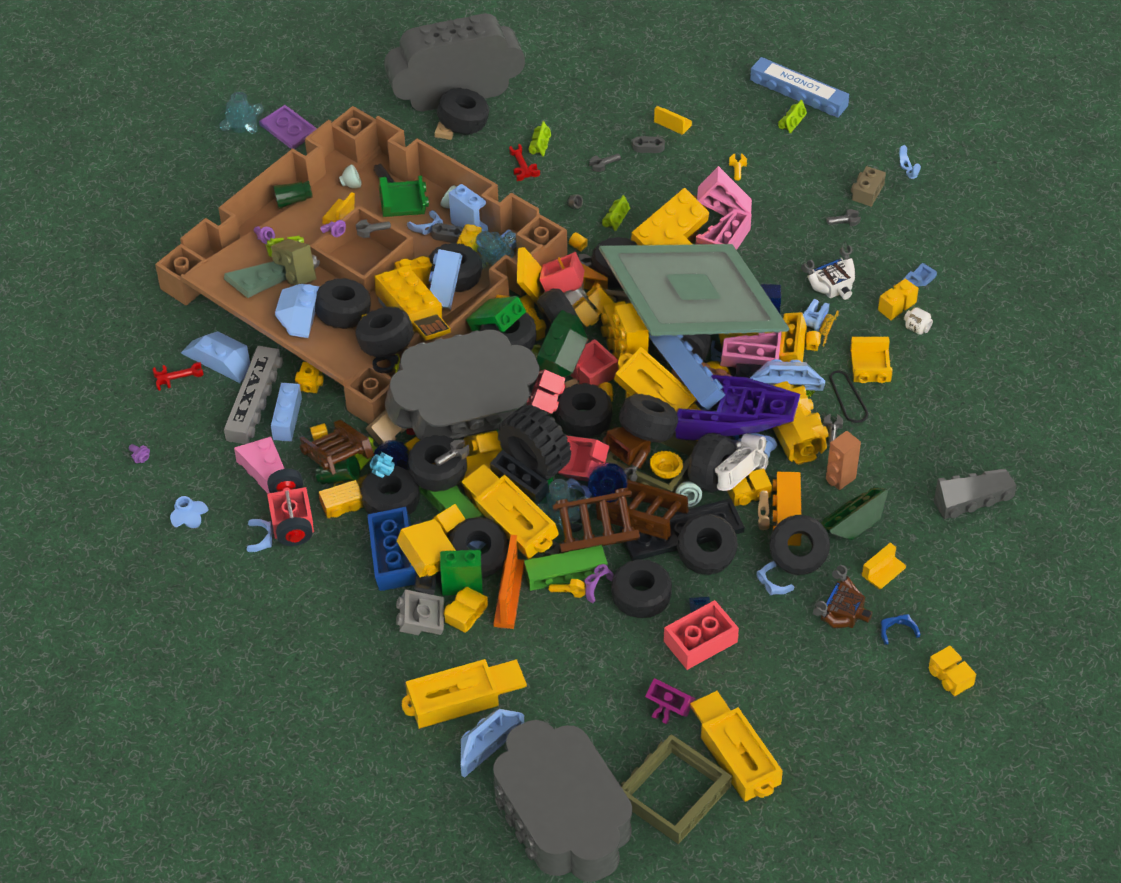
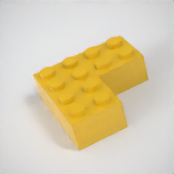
M684 188L632 232L631 241L636 242L637 245H693L687 238L708 221L709 211Z
M625 301L604 305L603 314H601L603 323L601 333L603 337L607 338V347L609 350H612V355L619 360L620 356L625 353L634 355L640 347L648 352L649 331L632 303L626 304Z

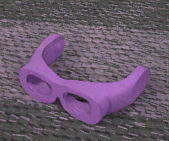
M605 564L598 565L594 570L595 574H591L585 579V593L587 600L591 603L596 601L594 589L599 578L606 574L608 580L612 581L614 574Z

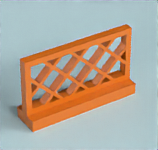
M517 535L510 536L507 558L504 562L494 627L514 629L525 561L518 559Z

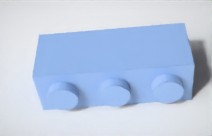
M439 249L438 254L435 253L433 258L435 268L430 273L429 282H431V287L429 290L442 304V308L451 310L462 255Z
M281 383L271 423L273 440L292 441L302 400L300 384Z

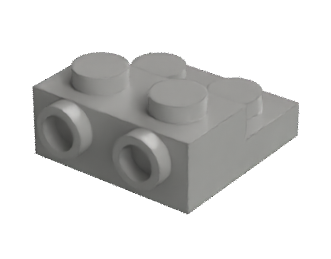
M405 589L403 595L398 597L396 608L400 609V613H398L396 618V625L400 626V632L419 635L421 631L441 635L444 630V597Z

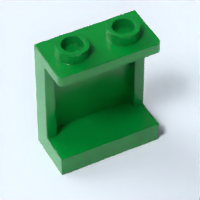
M422 175L418 176L417 181L387 183V177L379 178V194L383 217L425 214L426 207H429L428 196H425L424 193L426 192V182L422 181Z
M518 296L494 298L487 300L466 321L472 332L480 331L482 324L492 323L498 326L500 332H504L525 314L526 310Z
M441 551L442 595H457L459 591L466 587L483 594L481 551Z

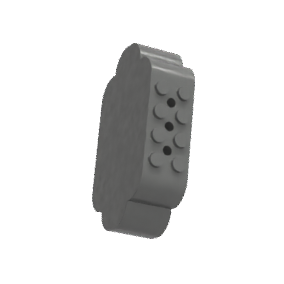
M491 14L473 15L411 28L402 35L400 47L392 49L384 60L385 71L395 96L403 100H410L412 107L422 112L438 109L440 98L451 89H470L483 96L484 99L499 96L507 89L509 79L520 74L525 65V56L514 31L507 26H500L497 18Z
M496 330L473 331L466 335H455L448 339L441 338L430 343H419L408 348L402 354L398 372L393 375L390 381L385 408L390 420L395 425L401 428H413L420 440L432 435H444L453 439H460L498 430L503 420L519 407L527 404L539 374V365L531 350L521 345H511L509 339L503 333Z
M531 720L516 726L507 736V752L501 754L494 763L495 802L499 810H504L508 825L515 828V835L519 843H524L526 846L525 851L530 860L534 859L540 870L552 876H561L572 872L575 877L587 882L598 881L609 876L619 865L620 855L618 849L624 846L631 837L632 827L630 819L632 816V804L582 729L569 725L553 729L551 725L540 720Z

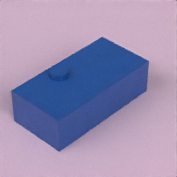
M402 507L368 514L374 573L379 590L383 591L414 585L416 571L397 543L401 529L411 526L407 508Z

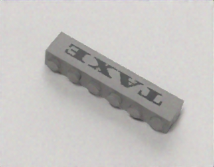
M257 346L224 428L226 441L248 444L250 438L254 437L255 425L259 424L261 410H264L266 407V397L270 396L272 382H275L277 379V369L282 366L283 359L280 357L279 349Z

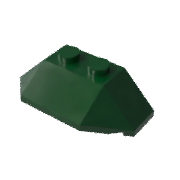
M561 310L555 318L536 359L539 371L547 370L561 377L573 374L588 341L578 316Z
M875 486L870 488L868 492L856 496L821 521L822 526L829 534L850 540L858 538L862 532L872 528L881 519L888 494L887 489Z

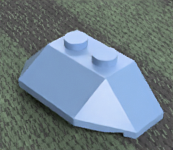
M298 284L282 289L275 316L287 329L289 335L309 338L316 313L315 304L319 286Z
M218 331L193 340L181 352V354L201 362L202 365L240 384L244 380L250 366L247 345Z
M774 359L768 361L750 377V379L770 385L788 381L791 385H804L805 390L823 391L825 386V380L806 362H801L800 360L782 362V360Z
M498 709L486 718H482L471 731L465 732L461 738V775L465 778L506 742L509 732L516 726L524 723V715L520 712Z

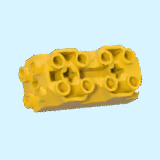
M788 381L773 384V386L800 394L794 421L773 427L789 461L793 462L794 460L799 465L815 460L817 458L816 454L819 451L822 454L827 449L826 438L828 437V430L826 426L822 425L819 413H811L813 402L810 398L808 399L804 385H791Z

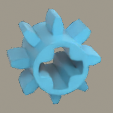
M381 452L380 456L375 455L370 462V467L373 469L372 473L381 478L384 477V474L389 476L395 466L394 462H392L393 457Z

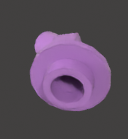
M343 220L331 221V223L321 226L323 233L331 230V234L334 237L341 236L346 229V224Z
M257 226L254 228L258 240H261L264 244H267L270 238H275V233L270 227L266 226L261 229Z
M134 444L129 446V451L133 452L131 456L135 463L147 461L150 456V449L144 445L140 448Z

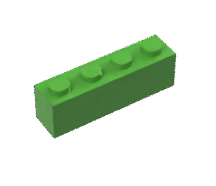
M457 485L448 490L438 492L425 490L419 486L420 493L440 513L456 504L465 519L483 518V514L479 511L478 507L471 503L468 496H464L460 492Z
M600 545L525 560L524 572L529 589L532 591L549 587L550 584L570 583L571 579L585 580L589 575L595 574L594 570L598 565L605 564L608 567L603 547Z

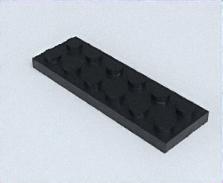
M729 498L688 509L689 512L687 514L676 512L670 520L671 536L668 540L639 532L640 539L627 541L624 544L632 561L677 550V539L684 524L692 517L700 514H715L724 518L731 524L736 534L744 533L745 527L732 499ZM700 537L697 539V544L713 541V539Z

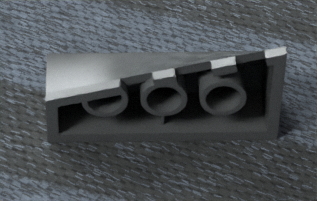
M1006 468L985 471L982 475L971 473L965 478H960L959 475L952 476L951 480L938 478L934 504L944 519L956 518L960 514L974 512L978 508L990 507L997 502L1012 499L1015 496L1017 485Z

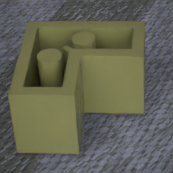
M287 239L271 246L272 259L274 263L285 266L286 279L289 284H306L316 280L309 244Z

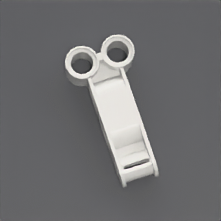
M752 434L743 435L741 439L742 447L715 468V473L718 476V490H730L754 469H766L768 456L764 454L766 448L765 437Z

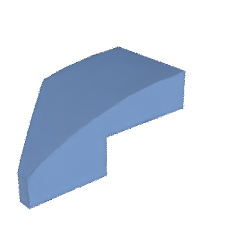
M922 263L914 272L910 271L905 278L915 286H926L937 276V271Z

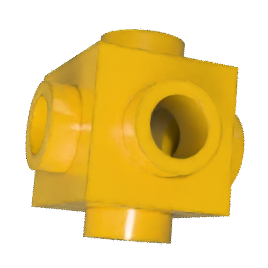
M308 362L302 363L300 371L295 376V382L300 384V389L304 392L317 393L319 386H322L324 381L322 372Z

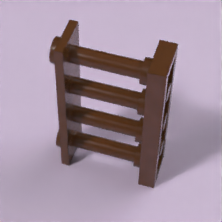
M342 420L333 422L336 428L334 432L310 442L305 437H300V449L303 455L311 458L332 475L336 474L334 464L351 456L359 454L367 459L374 456L369 438Z
M621 477L616 478L617 489L626 488L627 491L631 490L632 496L629 498H633L628 506L631 527H634V530L639 529V532L668 540L671 536V518L677 511L685 514L689 512L688 496ZM618 499L611 500L610 503L607 502L610 523L623 527ZM642 501L651 504L645 512L635 510ZM596 503L597 520L602 521L599 503ZM659 506L668 508V511L662 518L653 515Z
M626 488L614 490L615 493L571 502H568V499L556 501V504L553 505V511H560L565 537L564 543L560 544L561 553L640 539L639 529L634 530V527H631L626 497L632 496L631 490L627 491ZM615 499L619 501L624 527L622 533L617 534L612 531L606 502ZM599 503L604 529L603 536L601 537L592 535L587 509L589 504ZM579 506L585 536H583V540L575 541V538L572 536L567 509Z

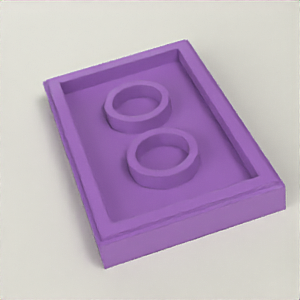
M286 105L259 121L260 126L291 149H295L303 144L305 138L317 129Z

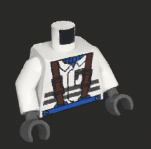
M850 245L847 246L848 253L844 251L843 246L839 251L845 260L840 258L813 269L815 264L812 260H808L807 265L806 263L802 264L801 270L808 273L807 277L815 291L826 294L829 298L840 295L846 300L851 297L852 284L855 281V269L853 260L849 256L852 252Z

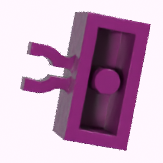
M655 678L645 696L660 705L654 711L653 718L657 719L658 715L663 713L666 707L662 721L665 724L669 722L671 711L687 717L691 710L690 703L696 699Z

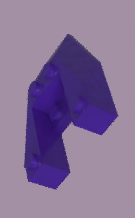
M712 375L713 380L717 379L723 386L721 390L725 394L715 404L719 405L717 412L679 408L677 412L678 424L675 431L677 439L699 440L708 433L734 436L764 431L794 421L800 394L746 377Z

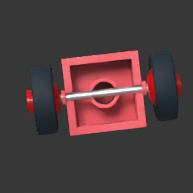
M278 470L272 473L267 481L270 492L267 496L275 539L278 538V541L283 545L298 546L309 541L314 532L306 487L303 488V479L297 470Z

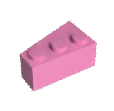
M719 166L698 186L697 200L702 205L723 216L734 209L751 214L752 199Z
M734 209L721 218L718 224L715 226L711 225L704 234L697 235L696 245L733 244L737 250L750 231L752 214Z
M268 437L235 447L237 463L242 465L247 470V473L269 494L267 485L269 476L278 470L284 469L272 438Z

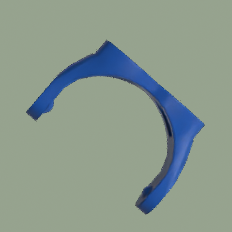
M909 614L881 621V637L885 645L888 644L886 630L895 623L911 627L916 637H920L919 628L910 618Z

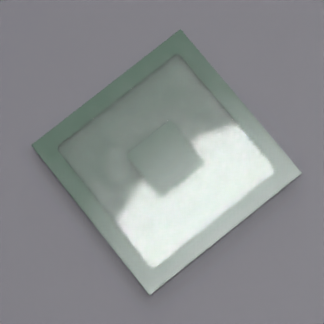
M733 244L599 247L600 252L651 336L745 334L754 332L779 333L789 331L788 325Z

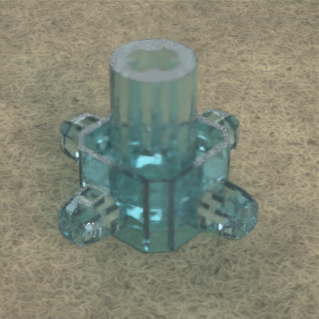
M244 92L233 93L230 96V101L226 103V119L219 123L220 129L226 131L232 128L236 133H244L246 131L249 133L257 132V115L264 111L261 104L251 106Z
M482 231L477 235L476 244L478 245L477 251L482 255V270L487 267L488 263L493 266L505 254L513 258L514 250L510 246L511 243L513 244L516 241V234L513 231L506 233L505 237H502L498 232L490 233L489 231Z
M557 479L549 485V492L546 494L547 504L541 503L537 506L545 514H549V518L563 530L560 511H553V505L556 504V501L568 499V502L589 497L585 496L577 499L575 490L568 487L565 480ZM579 506L567 509L570 526L572 522H576L580 518Z

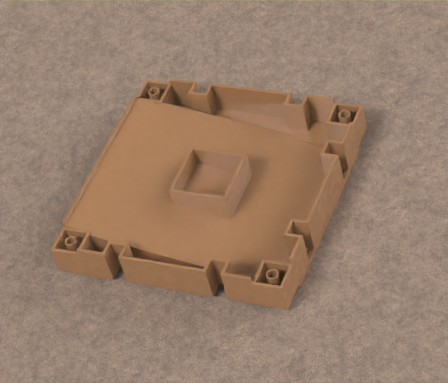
M352 106L332 123L330 120H327L305 138L306 156L292 148L219 207L221 219L219 226L205 218L180 238L181 244L157 262L155 266L161 290L184 305H188L200 294L204 295L344 386L347 411L367 424H371L386 409L385 400L391 378L395 374L396 369L394 368L390 373H378L373 369L372 363L376 357L370 356L361 350L355 334L356 327L342 329L328 326L315 313L309 338L291 336L275 316V311L282 289L295 285L289 284L285 280L247 298L224 280L225 273L274 261L268 255L266 244L258 240L254 232L255 227L259 226L261 229L266 226L270 227L275 233V238H284V240H287V237L293 236L303 237L304 243L310 245L311 254L317 256V260L320 261L319 266L315 269L316 280L306 284L320 287L325 282L337 278L355 280L359 284L361 283L370 293L371 312L384 308L379 303V297L375 293L376 275L394 270V263L402 259L413 260L420 256L429 257L437 247L443 244H450V242L433 239L431 232L423 235L410 230L407 227V222L410 221L416 225L432 223L434 219L431 218L429 212L433 210L443 220V224L453 225L450 218V208H444L440 205L442 198L453 185L457 187L463 184L486 200V205L479 209L480 221L488 226V232L481 236V245L477 251L482 260V273L479 282L468 291L455 292L451 310L442 308V319L450 327L451 333L425 341L418 331H414L409 345L396 353L399 355L400 361L405 350L419 343H430L441 338L448 339L455 335L470 334L472 330L466 319L487 300L494 299L497 295L509 296V289L520 296L524 295L526 292L517 283L518 248L525 247L542 267L543 264L567 255V230L540 215L539 208L513 193H510L499 203L498 185L418 138L405 147L404 130L380 116H377L375 119ZM351 164L355 166L362 184L360 188L342 186L339 177L342 176L345 168ZM382 164L395 182L417 181L418 176L422 175V181L426 182V192L424 193L425 196H428L429 207H426L425 214L383 217L379 194V177L374 172V166ZM301 181L302 183L305 181L310 182L313 198L279 209L274 185L291 184ZM351 192L355 193L354 210L342 219L346 224L345 232L339 237H334L331 234V230L323 233L321 226L326 225L322 223L324 215L338 199L345 200ZM367 219V222L370 224L390 222L391 228L372 231L370 237L363 238L357 235L356 224L361 220ZM509 229L516 234V247L497 262L485 256L484 251ZM431 284L425 286L430 289ZM387 359L377 362V365L381 368H387L391 366V361Z

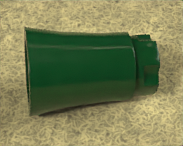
M309 181L274 185L279 209L313 198Z
M355 455L334 464L336 471L334 475L324 470L322 466L316 467V479L321 484L358 480L361 473L360 465Z

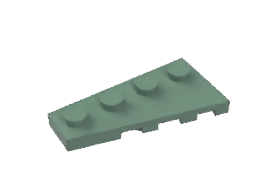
M274 261L224 274V280L247 298L287 280L285 266L276 264Z

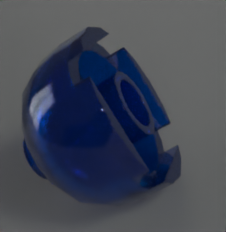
M387 440L375 449L374 456H380L381 452L393 457L392 462H394L395 466L403 467L406 470L409 469L408 458L410 451L404 443L398 440Z
M610 462L602 463L595 467L588 481L589 491L593 497L614 494V490L627 489L628 484L623 468ZM618 499L610 500V501H606V502L612 503V502H616Z

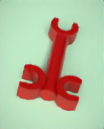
M518 144L517 150H514L512 146L509 147V153L516 157L520 168L513 169L517 181H522L524 178L531 176H540L537 164H531L528 168L522 156V145Z
M201 362L194 363L191 368L167 373L165 365H163L161 372H157L154 367L153 375L157 378L156 386L158 391L161 390L160 386L162 384H166L168 389L171 388L170 380L191 375L195 377L203 376Z

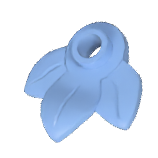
M187 496L179 497L174 505L175 510L170 515L171 523L174 527L185 524L190 528H198L201 524L200 514L206 513L208 507L205 503L192 501Z

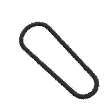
M841 370L833 371L829 377L844 416L847 420L854 423L865 421L869 415L868 410L848 375ZM835 373H842L846 377L865 410L866 415L863 419L853 420L848 417L832 378Z

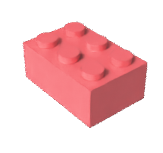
M714 600L664 627V643L688 670L737 643L739 628Z

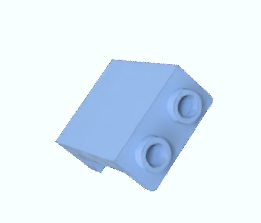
M463 184L450 191L451 223L463 229L465 224L481 227L482 235L488 232V226L481 222L479 217V209L486 205V200Z

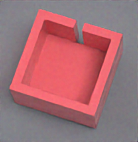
M576 252L561 257L565 269H562L558 259L542 265L539 280L545 292L554 288L561 289L564 293L569 290L575 291L582 286L585 270Z
M594 339L586 344L576 368L570 376L576 378L577 381L579 380V384L587 383L598 386L601 383L614 379L615 373L619 370L618 359Z
M547 370L539 371L526 405L536 406L541 411L547 412L548 415L555 412L559 405L557 401L558 394L561 395L565 389V378Z
M567 436V441L571 446V458L569 463L558 474L575 480L600 483L604 469L602 462H606L609 446L596 439Z

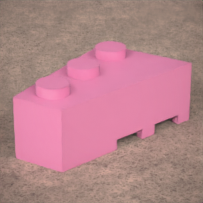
M763 332L748 337L744 335L725 338L722 346L720 366L736 368L737 363L764 365L768 361L779 359L781 332L767 334Z

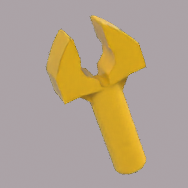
M735 154L729 158V166L734 167V179L736 181L741 179V167L747 166V158L743 154H741L739 162L735 159Z
M571 579L570 584L549 585L550 592H571L577 598H581L586 594L585 582L578 579Z

